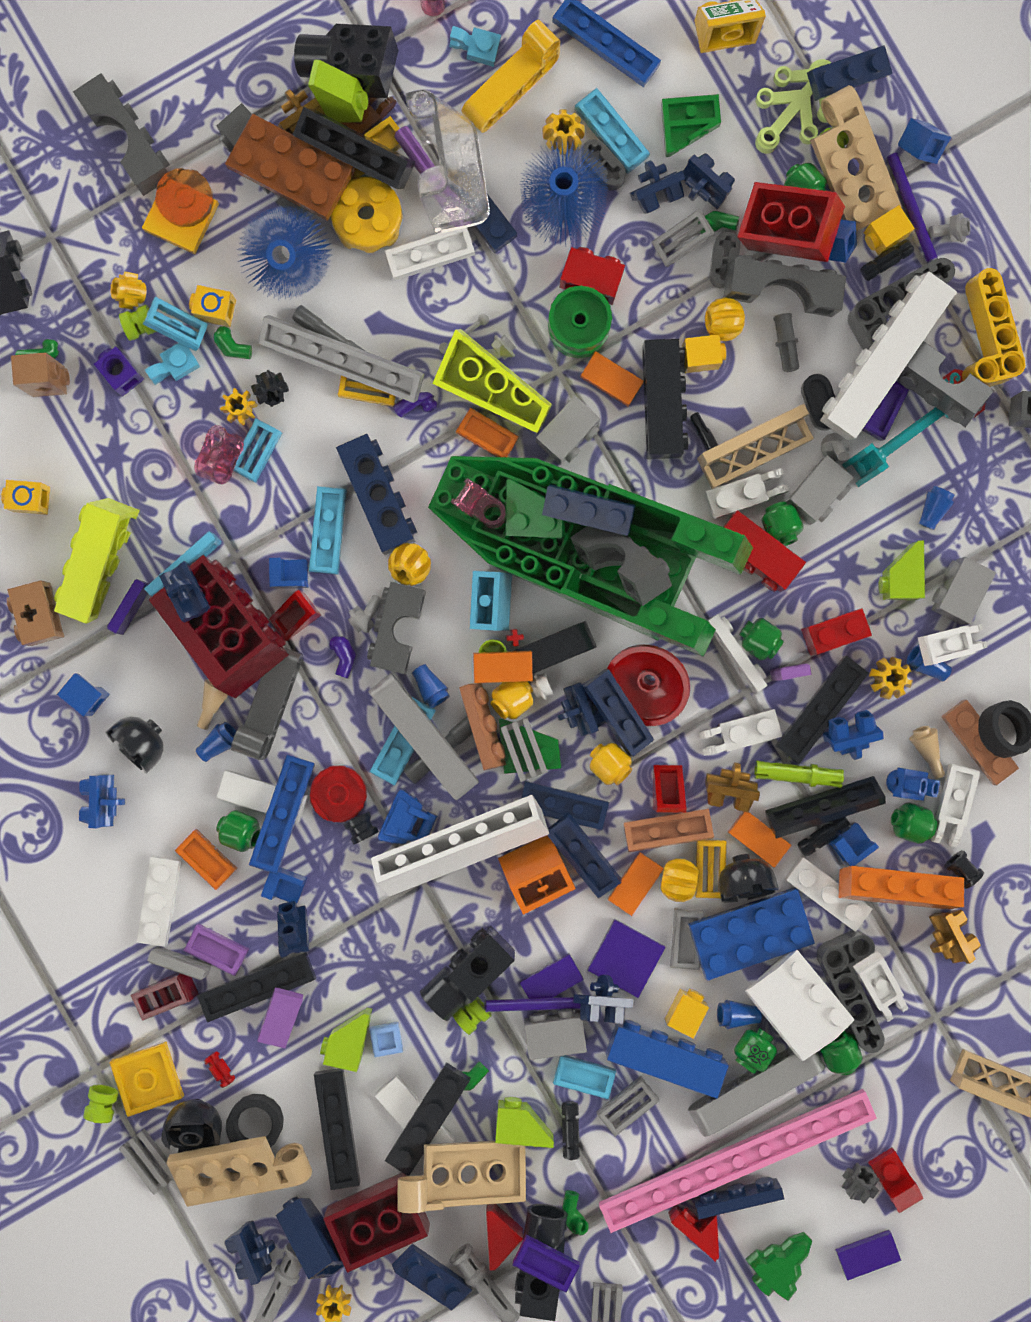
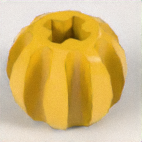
M560 109L559 115L551 113L545 120L547 125L543 126L542 134L543 139L547 140V147L551 151L553 148L555 150L558 147L560 155H562L563 142L564 155L567 152V142L568 149L572 147L574 151L582 144L581 139L585 136L584 125L580 124L581 118L575 112L569 115L567 114V109Z
M723 297L714 300L707 307L705 326L709 335L719 334L720 341H729L742 333L745 324V314L740 302L732 298Z
M415 543L401 544L393 550L388 559V570L391 572L392 578L403 585L414 586L420 584L429 575L431 569V559L428 557V552Z
M891 657L889 663L886 658H882L876 662L878 670L870 669L869 676L875 679L874 683L870 684L874 692L881 689V698L890 700L893 694L898 699L906 694L904 686L911 688L913 680H909L907 674L912 671L908 664L901 667L902 660L899 658ZM894 675V680L887 682L886 676Z
M686 859L668 861L664 866L660 887L662 893L668 899L675 902H685L692 899L696 892L699 876L698 868Z

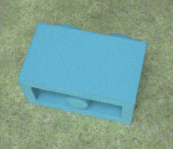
M473 571L470 629L509 630L512 574Z

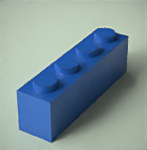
M625 1019L623 1024L615 1023L605 1052L608 1061L718 1099L729 1067L721 1052L711 1048H707L706 1051L695 1048L696 1044L686 1039L680 1038L678 1042L668 1038V1034L657 1029H652L651 1032L640 1029L641 1025L631 1020Z

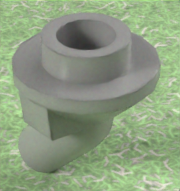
M963 213L951 216L950 224L930 226L928 228L930 238L951 235V242H964L966 236L970 235L971 231L969 218H964Z
M495 335L494 342L491 344L493 349H486L497 359L502 357L505 360L508 357L515 356L512 351L515 345L505 335L501 338Z
M831 433L823 438L821 451L824 456L828 455L834 461H845L848 459L849 440H846L838 433Z
M372 595L364 611L359 606L349 611L351 617L348 621L358 633L360 631L368 633L375 626L371 619L381 604L379 596Z

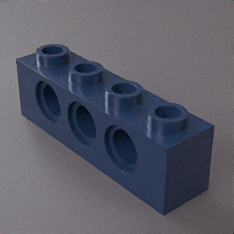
M364 434L337 446V452L381 552L387 555L401 544L416 542L413 537L414 534L418 533L411 517L405 519L401 510L406 507L400 492L394 493L390 482L395 480L389 466L383 467L379 460V456L383 455L377 439L371 441L368 434ZM366 461L373 462L375 465L374 470L370 474L360 473L362 463ZM377 487H383L386 489L385 497L379 501L373 500L371 498L372 491ZM388 513H394L398 517L397 523L392 527L383 525V517Z

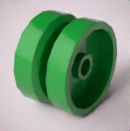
M582 285L569 287L557 295L551 304L549 312L548 332L551 342L558 351L565 356L579 359L590 357L595 351L601 350L608 339L612 322L611 306L605 296L594 288ZM576 320H581L582 324H577Z

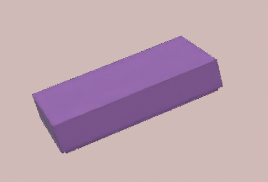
M808 663L771 669L772 671H770L772 681L812 675Z
M198 923L183 951L236 976L249 948Z
M275 987L258 1034L257 1042L286 1048L303 1001V994Z

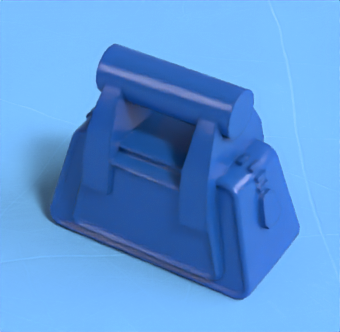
M399 788L379 831L378 839L392 844L413 842L430 835L438 816L423 810L422 802L404 788ZM417 818L424 819L418 833H413L412 829Z

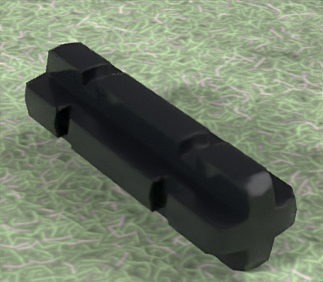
M905 239L898 243L897 246L874 258L873 262L870 261L863 265L860 272L865 280L870 281L879 273L900 262L901 259L911 255L914 252V247L908 239Z
M846 817L833 820L832 824L827 823L810 835L811 838H805L797 844L799 850L804 856H810L816 852L815 849L817 847L819 849L837 838L839 836L838 833L843 834L851 828L850 822Z
M566 1101L562 1103V1115H565V1118H562V1140L565 1143L563 1145V1157L568 1160H576L580 1157V1146H577V1143H580L579 1118H576L579 1115V1105L574 1101Z

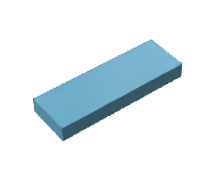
M598 88L575 105V111L596 137L623 164L626 174H629L649 158V151Z
M317 486L309 572L339 574L346 489Z
M207 532L161 574L173 570L183 561H186L190 566L202 555L207 557L222 541L214 533ZM158 576L144 589L150 596H153L164 585Z
M413 698L431 720L436 710ZM395 726L370 770L372 774L394 786L414 752L412 746Z

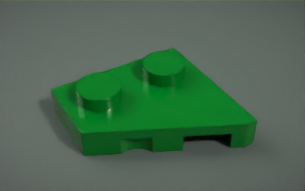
M719 94L662 99L661 110L665 156L671 157L720 127Z
M507 479L506 536L564 538L565 521L542 515L545 497L519 484L515 479Z
M499 719L501 744L505 750L504 759L506 765L503 766L504 774L517 773L501 727L513 722ZM520 726L519 729L534 770L539 769L540 767L526 728ZM514 729L509 730L508 732L523 772H529ZM532 730L546 769L561 768L558 739Z

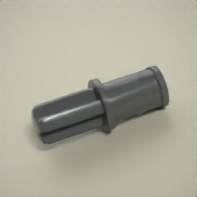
M779 314L773 317V320L775 321L778 340L775 345L779 347L782 370L785 372L796 371L799 369L796 348L798 338H795L792 314Z

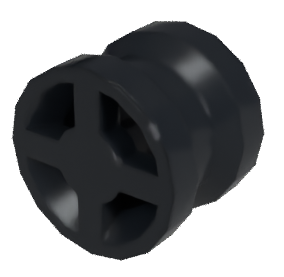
M369 811L343 824L345 829L349 830L352 835L351 841L353 845L379 832L378 828L373 826L370 821L371 814Z

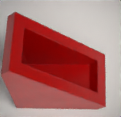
M297 590L269 620L283 639L288 641L319 618L321 614L304 592Z
M682 765L653 766V810L656 812L686 813Z
M487 1204L486 1207L490 1271L496 1270L523 1240V1228L497 1204Z

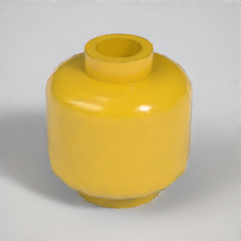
M527 681L502 682L492 691L491 706L501 718L517 719L533 705V697L531 695L533 688Z
M601 743L590 753V757L593 758L590 762V770L606 785L613 783L619 785L632 771L630 767L632 763L631 757L616 743H608L605 746Z

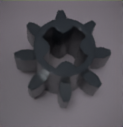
M267 370L255 376L257 384L251 385L253 394L256 395L259 404L265 403L273 407L285 401L284 393L289 392L287 383L284 382L281 372L275 374Z

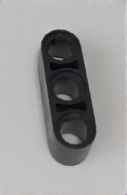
M583 621L514 651H532V674L592 650L597 646L587 622Z

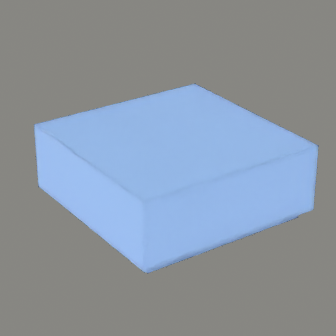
M399 1022L370 1027L374 1057L403 1052Z

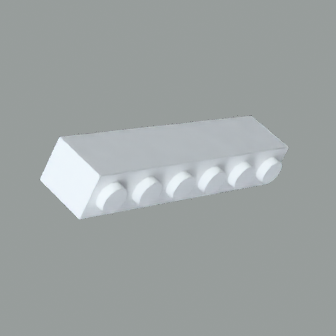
M930 271L921 276H914L905 289L908 292L902 301L898 300L889 311L891 318L887 324H882L872 336L874 342L869 350L865 348L855 361L858 366L852 374L848 373L842 379L838 386L841 389L836 398L831 397L822 409V412L825 414L820 421L846 440L857 438L957 293V291Z
M530 795L372 857L376 883L390 897L549 834L542 809L533 795Z

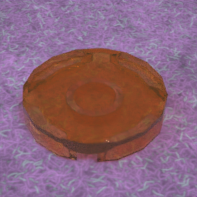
M176 168L166 173L156 187V205L162 216L171 224L180 227H192L203 222L211 212L214 203L213 191L207 179L196 170Z

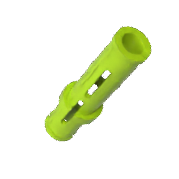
M758 760L755 763V779L809 784V787L827 785L839 788L842 787L844 781L843 769L818 767L817 764L799 766Z

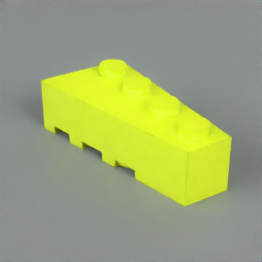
M455 329L432 384L538 433L546 420L552 404L463 330Z
M110 498L89 502L82 507L78 518L81 522L79 530L74 534L70 544L73 550L70 559L66 561L62 570L64 580L62 586L55 593L54 601L57 603L54 612L85 624L98 618L111 585L110 582L106 581L107 577H111L115 570H117L120 559L116 554L124 542H128L131 532H128L126 529L131 518L137 519L139 509Z

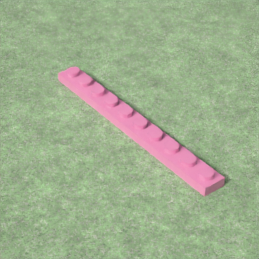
M860 1089L599 1202V1207L610 1233L873 1121L877 1117L864 1089Z

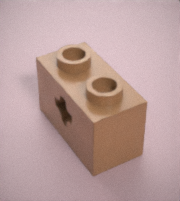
M35 353L11 356L14 386L32 397L67 394L66 386L70 384L69 372L64 365L49 354Z
M40 580L7 589L9 595L7 597V606L9 611L14 614L16 621L14 633L22 645L34 646L64 638L59 614L54 612L56 603L50 582ZM34 610H36L37 614H35L33 616V619H31L30 614L34 613Z

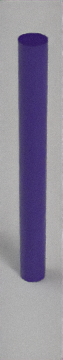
M898 153L890 154L887 156V160L911 223L915 228L914 230L927 263L938 259L906 173Z
M574 997L485 1000L484 1009L485 1012L580 1009L581 1004L573 1003Z

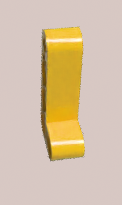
M534 21L522 36V47L465 102L461 110L462 114L481 133L489 130L554 66L560 55V39L542 21Z
M986 268L972 277L965 286V293L983 358L964 369L962 380L964 381L972 374L990 387L1003 384L1022 374L1026 365L1002 276L997 270ZM997 337L1000 338L1001 344L998 342ZM1004 363L1007 365L1009 372L1005 369ZM978 369L982 372L983 378L979 375Z

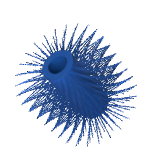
M562 142V167L558 147H556L557 152L552 161L548 154L546 158L549 161L546 160L545 162L543 160L546 164L545 169L542 166L538 167L540 172L537 171L534 174L535 178H527L526 180L531 182L527 185L526 183L520 185H525L522 188L527 187L524 190L529 189V191L521 192L524 193V195H521L524 197L521 198L524 199L522 202L527 201L530 203V205H525L526 207L522 206L525 209L529 208L528 211L530 213L527 216L530 218L528 220L532 219L531 217L533 216L539 218L538 220L543 217L545 220L543 222L545 224L544 227L550 222V232L552 233L553 231L556 236H558L560 228V245L564 220L566 245V220L569 236H572L570 232L572 231L573 233L576 227L581 234L583 230L582 223L589 228L583 219L587 223H589L587 220L590 219V222L595 224L593 222L596 220L594 217L600 214L598 211L602 209L599 208L601 207L600 204L605 205L606 203L603 202H607L606 200L602 201L607 198L597 196L604 195L602 193L598 194V190H603L601 192L607 193L605 192L607 189L604 188L608 187L598 185L603 183L598 179L604 177H592L598 172V170H594L597 166L592 168V171L589 170L590 168L588 167L591 166V162L586 166L583 164L586 158L583 159L579 166L577 165V155L575 160L571 156H569L568 160V142L564 166Z
M279 206V218L278 215L277 218L276 215L275 217L273 215L271 219L269 215L266 221L263 217L264 220L263 222L261 221L263 225L259 227L256 224L260 229L259 233L252 228L249 229L247 232L251 234L247 236L249 238L242 245L247 244L249 241L251 242L242 250L246 251L242 254L255 256H249L240 261L259 259L243 266L266 259L267 261L263 263L268 262L249 275L251 276L264 268L251 280L253 281L263 275L254 286L262 283L259 288L262 289L261 287L264 288L266 286L270 293V289L272 290L273 287L275 292L276 289L278 290L279 295L281 291L283 297V285L285 295L286 281V293H288L289 297H292L294 286L297 290L299 285L301 287L302 283L304 286H307L311 279V273L321 277L323 272L319 270L330 261L327 260L325 263H322L330 256V254L325 253L332 249H315L325 248L332 243L312 246L328 239L307 245L304 244L310 241L303 243L322 230L320 229L308 236L321 223L309 229L317 219L310 221L312 217H306L302 209V213L299 211L301 215L298 214V218L295 211L293 215L291 206L290 212L288 209L287 222V210ZM269 209V212H270V210H271L272 214H273V211H274V214H275V211H276V214H277V210H276V209H275V210H274V209H273V210H272V209ZM282 246L288 249L289 259L283 255ZM313 276L314 281L318 284L317 278ZM290 283H291V288L293 287V289H292V294H291V289H290V294H289Z

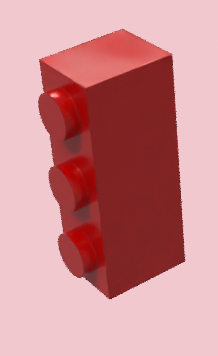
M738 510L732 514L723 526L746 536L753 549L743 570L751 575L756 573L763 579L761 583L773 592L776 590L779 592L786 590L806 564L803 559Z

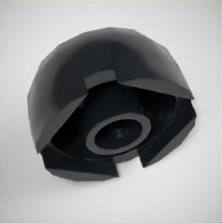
M126 717L116 722L105 732L112 743L117 741L119 743V750L140 770L143 769L146 774L161 759L164 748L159 734L162 732V729L152 719L145 722L139 717Z
M749 854L732 857L733 863L725 866L720 873L719 892L721 901L724 903L738 902L737 896L739 899L748 898L747 900L773 894L775 890H779L773 869L761 859H750Z
M200 1099L183 1101L175 1105L166 1116L161 1141L169 1150L171 1145L178 1148V1153L220 1145L222 1120L216 1108Z

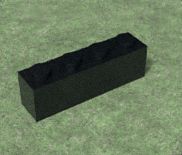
M303 107L293 132V136L395 189L405 188L415 165V161L315 109Z
M679 339L644 340L642 345L646 458H681L684 450H688V433H683V422L687 421V405L682 404L681 393L686 392V378L681 376L680 365H684L685 362L684 347H679Z

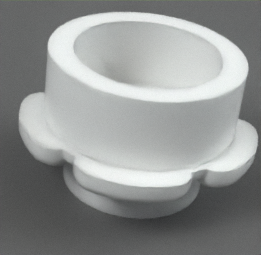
M546 673L541 675L534 674L536 680L531 681L533 691L536 697L542 696L546 700L547 696L554 694L550 680Z

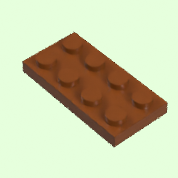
M255 114L251 115L225 162L228 169L326 221L329 220L355 172L353 166L293 136V134Z

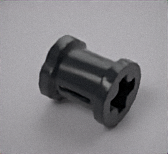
M962 850L954 854L944 865L947 870L952 871L957 877L964 878V889L975 885L984 875V871L981 868L977 869L968 860L967 853Z

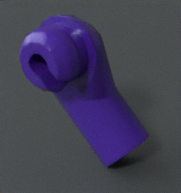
M420 392L418 401L412 403L402 399L393 406V409L402 418L415 407L422 406L424 412H431L437 407V402L433 399L434 395L430 392Z
M334 636L329 642V647L335 651L339 658L335 674L349 678L356 653L348 639L343 636Z

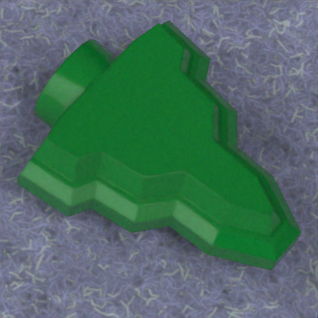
M801 1232L788 1237L781 1245L771 1244L763 1251L756 1249L746 1258L747 1263L756 1272L752 1276L753 1282L765 1295L770 1296L775 1291L785 1300L789 1301L797 1291L795 1283L802 1275L800 1265L808 1257L812 1239L805 1232Z

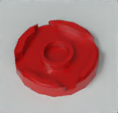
M343 765L330 766L320 771L313 779L310 789V803L314 811L323 819L332 822H346L356 817L364 808L367 799V786L362 776L354 769Z

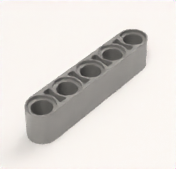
M392 673L368 691L456 801L479 783L473 772Z
M789 1047L775 1055L766 1071H756L755 1074L748 1071L721 1087L718 1099L706 1095L690 1105L688 1111L702 1136L713 1135L818 1075L824 1070L825 1064L818 1052L806 1060L800 1061Z

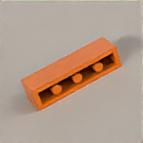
M849 866L839 870V898L950 910L964 907V878Z

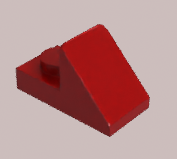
M892 1147L868 1162L876 1177L880 1179L879 1182L898 1213L924 1199L918 1185L910 1176Z
M678 1205L673 1206L668 1212L671 1223L716 1262L719 1258L717 1215L698 1220L696 1215L688 1208L682 1210Z

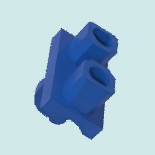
M868 710L855 714V725L848 726V721L841 717L829 720V731L823 733V739L825 742H829L834 752L840 751L841 755L850 753L853 760H858L862 758V750L870 747L869 743L884 739L883 731L876 725L874 715Z
M897 767V770L890 772L887 776L886 785L894 797L924 801L925 796H938L940 780L929 779L928 772Z
M114 775L89 776L88 779L81 780L79 782V792L81 795H89V806L81 807L79 810V821L87 823L88 828L96 829L113 826L114 816H117V805H125V798H117V787H114Z

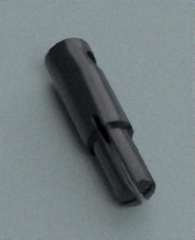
M698 412L692 414L690 419L699 433L698 436L706 450L718 446L716 439L705 425Z

